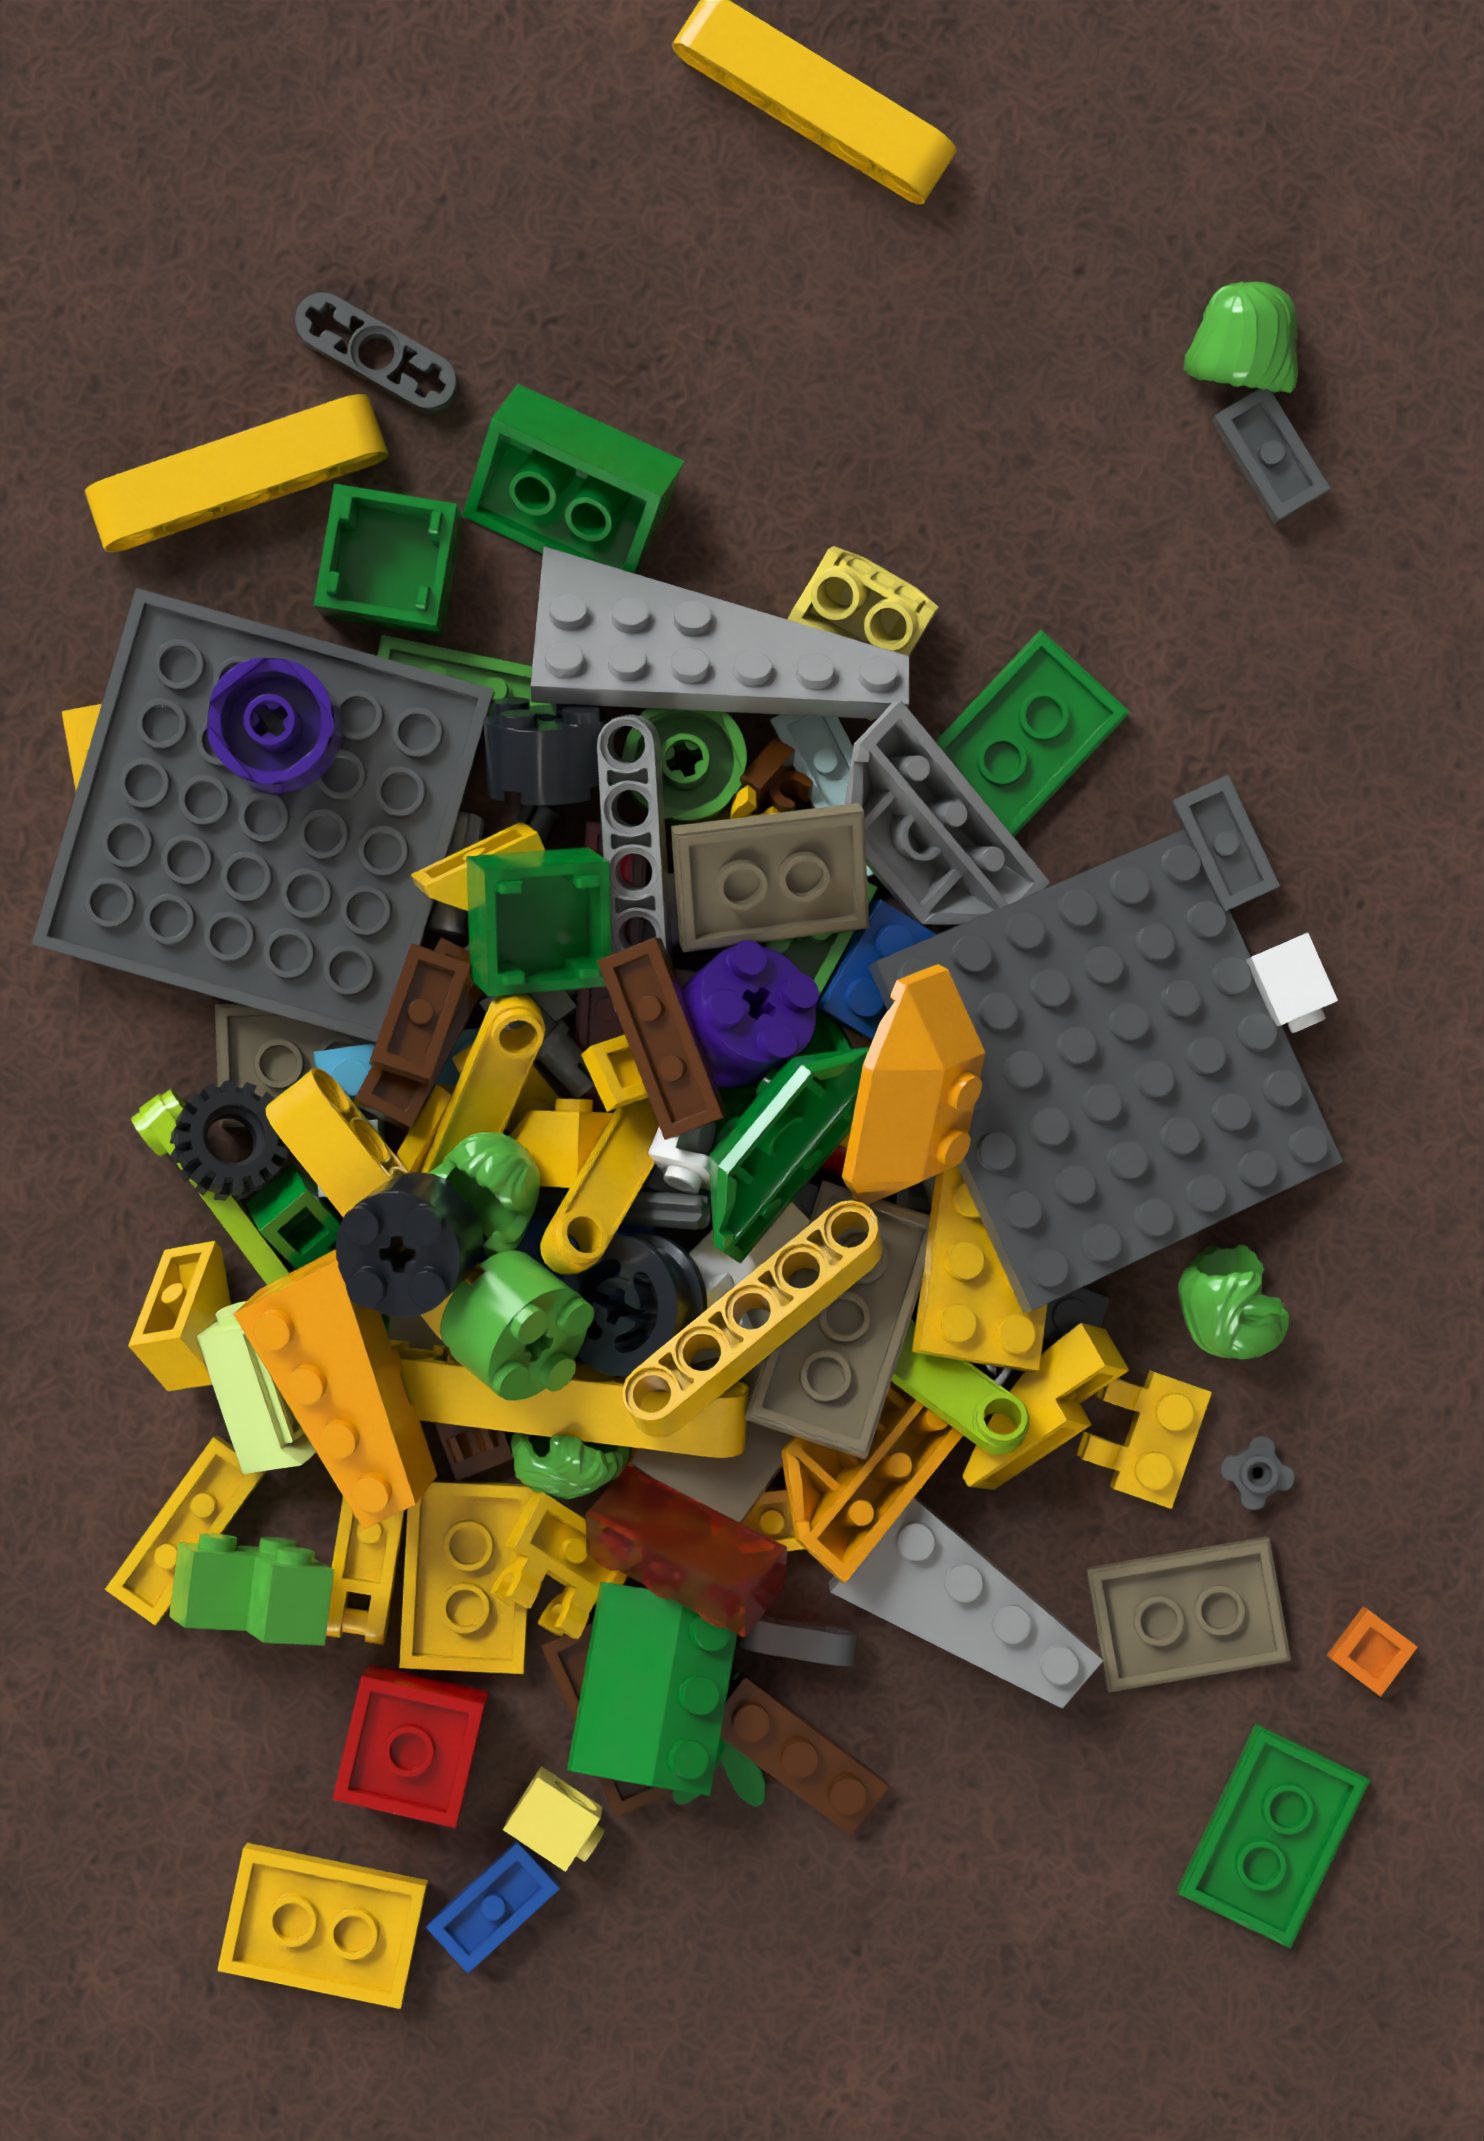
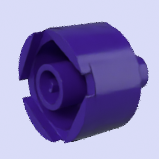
M252 658L231 668L221 677L212 691L207 719V734L210 745L219 760L249 785L274 794L298 790L319 779L335 760L343 741L342 723L338 707L321 681L303 665L278 658ZM273 713L279 719L285 718L282 722L285 731L278 737H275L270 732L267 733L269 729L264 722L267 716Z
M743 940L719 953L680 988L715 1082L720 1087L739 1088L741 1085L762 1081L771 1070L782 1067L790 1057H795L809 1043L815 1029V1004L819 999V991L815 981L807 974L801 973L782 954L751 940Z

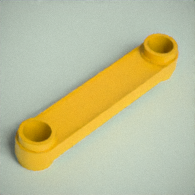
M525 993L501 995L495 997L489 1005L420 1172L429 1173L441 1165L446 1155L462 1140L472 1134L480 1132L503 1134L545 1034V1025L540 1007L529 995ZM517 1020L527 1022L517 1029L504 1028L510 1022Z
M649 1098L633 1102L615 1110L546 1228L540 1243V1249L544 1262L553 1271L565 1275L577 1274L591 1267L602 1257L654 1166L655 1162L648 1152L659 1124ZM567 1234L573 1236L578 1242L580 1251L571 1245Z

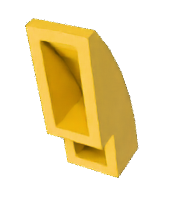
M1080 1323L1041 1355L1039 1371L1025 1372L1010 1390V1393L1018 1397L1027 1409L1029 1415L1027 1434L1022 1444L1016 1450L1003 1455L990 1454L976 1445L963 1474L968 1487L995 1490L1092 1425L1080 1403L1129 1371L1105 1328ZM994 1413L987 1424V1427L997 1434L1006 1435L1016 1430L1013 1421L1001 1413Z

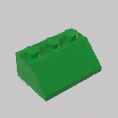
M517 384L491 419L462 516L542 554L544 546L637 574L668 509L685 461Z
M600 1582L567 1771L710 1796L742 1606L688 1595Z

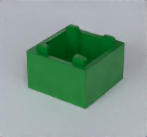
M334 483L314 599V607L320 615L326 619L443 638L463 522L458 505L456 503Z
M589 847L466 856L470 979L487 996L606 986L597 961L611 955L610 871L607 859Z

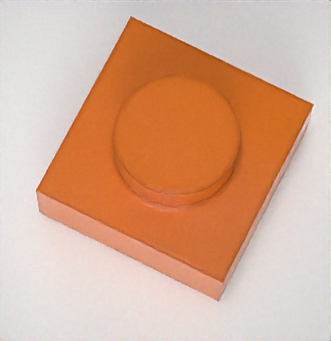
M1363 1606L1326 1656L1381 1697L1417 1649V1646Z

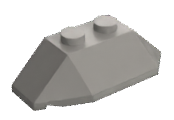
M895 700L854 743L845 805L860 803L863 808L866 865L914 921L919 924L961 925L1041 891L1050 883L901 700Z

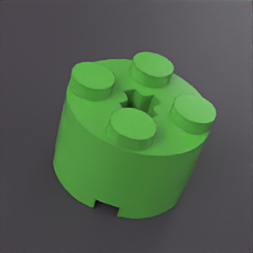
M647 708L640 716L652 722L658 730L661 742L665 826L671 827L701 823L706 820L711 821L722 814L728 807H731L733 796L742 786L740 776L747 769L745 741L732 717L722 711ZM634 727L631 728L627 735L622 759L630 762L641 758L645 750L644 737ZM686 750L690 758L700 756L702 760L695 764L694 775L684 777L681 770L670 771L669 768L676 764L675 753L678 751ZM629 790L639 808L648 815L649 806L643 794L635 790Z
M516 1250L505 1251L489 1257L478 1265L486 1272L471 1286L463 1280L451 1295L441 1320L440 1334L443 1343L450 1348L451 1355L457 1362L505 1400L526 1399L546 1388L552 1392L561 1390L569 1383L575 1373L576 1364L574 1359L583 1344L587 1328L593 1321L594 1308L579 1293L525 1252Z

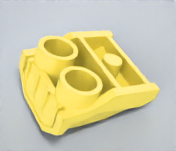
M833 546L827 550L787 620L910 657L939 607L918 588L862 556Z

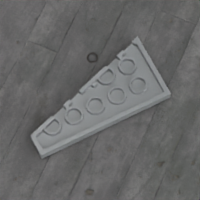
M543 546L531 676V702L868 719H878L895 700H901L907 708L909 707V656Z

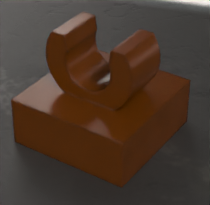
M776 738L770 742L746 769L744 774L740 776V782L742 783L741 788H739L740 790L749 785L756 791V809L749 814L759 815L772 806L780 813L795 811L796 803L784 797L785 795H795L805 802H808L812 796L813 781L806 774L793 771L795 749Z
M434 1423L456 1481L514 1459L506 1431Z

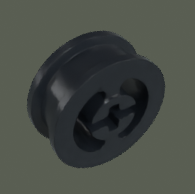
M642 1233L629 1236H613L604 1254L595 1264L580 1273L564 1275L562 1280L594 1308L593 1321L587 1328L585 1339L577 1355L587 1365L607 1375L629 1376L633 1370L707 1310L705 1283L697 1264L682 1246L662 1235ZM621 1268L620 1274L617 1277H615V1275ZM625 1294L624 1299L609 1300V1296ZM658 1308V1313L641 1314L642 1310ZM652 1331L650 1337L645 1342L647 1332Z

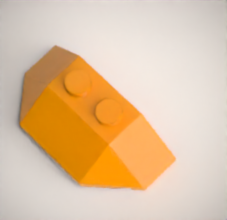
M939 964L896 980L890 996L894 1004L879 1023L863 1064L842 1179L848 1190L853 1194L854 1201L862 1202L865 1205H869L961 1164L970 1147L969 1130L974 1106L982 1090L980 1077L986 1052L949 970Z
M891 1381L871 1447L865 1460L793 1436L781 1450L796 1541L841 1583H846L961 1439L963 1434Z

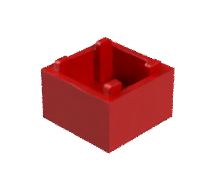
M369 1664L361 1675L332 1800L456 1828L464 1806L490 1691Z

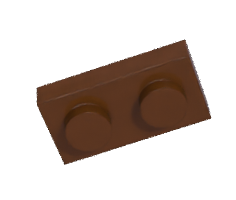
M411 943L370 1057L369 1065L429 1085L471 964Z

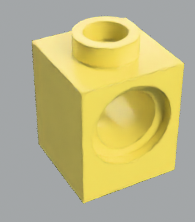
M541 1766L507 1817L503 1830L566 1872L575 1857L585 1862L602 1838L605 1829L597 1824L601 1819L603 1807Z

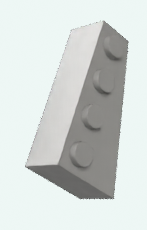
M914 1496L846 1583H841L835 1576L828 1583L831 1593L1062 1709L1103 1662L1094 1648L916 1496Z

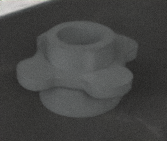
M1265 1436L1252 1438L1249 1447L1241 1450L1235 1456H1226L1220 1466L1223 1478L1233 1482L1241 1493V1504L1250 1510L1261 1509L1265 1505L1267 1497L1277 1490L1285 1491L1290 1489L1295 1479L1292 1468L1282 1465L1274 1453V1442ZM1255 1467H1260L1263 1470V1475L1259 1479H1255L1252 1476V1470Z

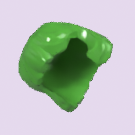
M1240 281L1219 288L1213 294L1203 313V321L1196 332L1191 347L1185 355L1183 370L1200 381H1214L1222 384H1231L1235 387L1245 385L1250 388L1268 389L1272 392L1291 393L1297 383L1298 360L1296 353L1297 320L1295 307L1290 296L1278 287L1259 281Z
M496 1132L472 1134L455 1146L446 1155L443 1163L429 1173L440 1176L453 1184L450 1188L457 1192L465 1202L469 1199L477 1210L484 1235L489 1238L483 1245L485 1254L491 1257L501 1252L515 1250L523 1239L537 1205L540 1189V1172L528 1149L524 1148L515 1139Z
M1211 1244L1205 1247L1201 1253H1198L1183 1271L1179 1281L1178 1292L1185 1324L1192 1339L1201 1349L1218 1357L1250 1359L1262 1356L1273 1351L1283 1341L1289 1328L1290 1312L1285 1309V1304L1281 1303L1280 1298L1268 1297L1262 1294L1264 1265L1246 1245L1237 1244L1233 1248H1219Z
M515 1432L511 1440L516 1478L520 1479L523 1484L528 1485L536 1493L544 1492L552 1498L562 1500L589 1494L613 1480L622 1472L632 1454V1447L587 1442L577 1437L570 1438L567 1435L560 1436L556 1434L552 1437Z

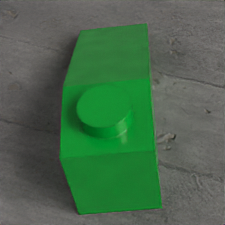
M293 1163L246 1203L259 1232L296 1269L336 1249V1239L343 1216L326 1197H318V1189ZM381 1314L388 1335L389 1315Z

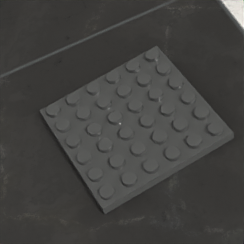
M136 588L31 945L376 1043L411 943L423 946L436 901L429 898L415 886L410 874L449 855L484 734V718L489 715L495 696L494 689ZM252 658H278L303 665L321 681L338 707L343 731L341 747L329 769L319 779L304 788L276 794L255 788L228 769L219 760L210 745L207 734V719L212 691L221 677L231 668ZM274 713L267 716L264 720L269 729L267 733L270 732L275 737L281 735L285 731L282 723L285 718L279 719Z
M1184 829L877 960L868 966L887 1010L894 1004L890 996L896 980L936 964L947 968L986 1053L980 1077L982 1090L975 1103L969 1130L970 1147L961 1164L957 1166L1023 1313L1033 1311L1343 1162L1282 1025L1276 1027L1269 1015L1245 960L1250 958V954L1230 910L1224 912L1218 904L1201 867L1200 857L1192 847Z

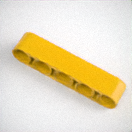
M700 0L671 45L673 51L685 63L912 203L923 204L957 152L953 142L941 131L730 0Z
M356 394L327 402L102 479L88 486L85 489V495L104 551L119 552L376 465L385 460L389 453L369 396L366 394Z
M319 1067L311 1069L265 1108L266 1116L275 1132L343 1218L358 1202L383 1183L395 1176L409 1173L358 1107L353 1104V1101L338 1082ZM479 1261L465 1280L470 1286L486 1272L478 1266L481 1264ZM452 1294L433 1310L421 1314L425 1322L441 1340V1320Z
M854 1200L841 1201L830 1207L633 1370L625 1380L622 1394L623 1402L637 1428L646 1435L656 1438L667 1437L679 1431L873 1269L881 1258L883 1245L877 1217L872 1209L864 1203ZM858 1228L868 1233L864 1242L856 1247L848 1248L836 1242L840 1234L847 1229ZM810 1268L819 1273L818 1279L807 1288L799 1289L788 1284L791 1275L799 1269ZM760 1308L770 1312L768 1321L758 1329L749 1330L739 1326L741 1317L751 1309ZM713 1349L721 1353L717 1364L709 1370L698 1371L690 1368L692 1358L702 1350ZM665 1390L671 1393L669 1403L662 1410L649 1413L640 1409L642 1400L650 1392Z

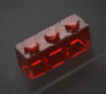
M629 1465L625 1467L585 1515L586 1554L592 1556L598 1564L608 1570H618L645 1584L658 1597L664 1599L671 1598L699 1613L709 1624L720 1628L726 1627L744 1638L785 1587L786 1546Z

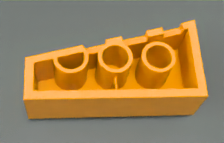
M335 1249L259 1289L233 1315L363 1530L416 1505L437 1477V1473L414 1401H410L407 1398L400 1375L403 1366L397 1347H391L381 1316L382 1313L371 1308L360 1307L350 1299L346 1290V1283L338 1268Z

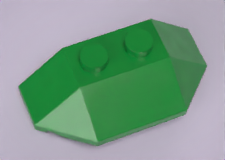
M870 1047L790 1057L782 1068L779 1067L771 1070L762 1079L756 1090L757 1098L742 1116H735L730 1119L720 1130L715 1141L717 1146L709 1155L713 1240L717 1248L741 1264L851 1131L862 1068Z

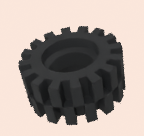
M236 1080L224 1081L221 1087L217 1088L214 1083L204 1087L199 1095L195 1094L188 1101L175 1122L176 1126L171 1133L170 1144L175 1146L171 1157L173 1164L180 1163L183 1168L179 1173L180 1177L185 1183L189 1179L197 1183L198 1185L194 1191L203 1196L207 1191L214 1192V1200L225 1201L232 1195H235L236 1200L247 1198L253 1191L257 1193L280 1170V1166L286 1160L289 1148H286V1144L275 1132L266 1116L265 1108L275 1098L267 1091L263 1097L255 1094L254 1091L257 1085L248 1082L245 1083L243 1088L235 1087ZM222 1119H234L243 1123L249 1129L253 1138L251 1155L246 1160L238 1163H228L218 1159L210 1151L207 1143L209 1127Z

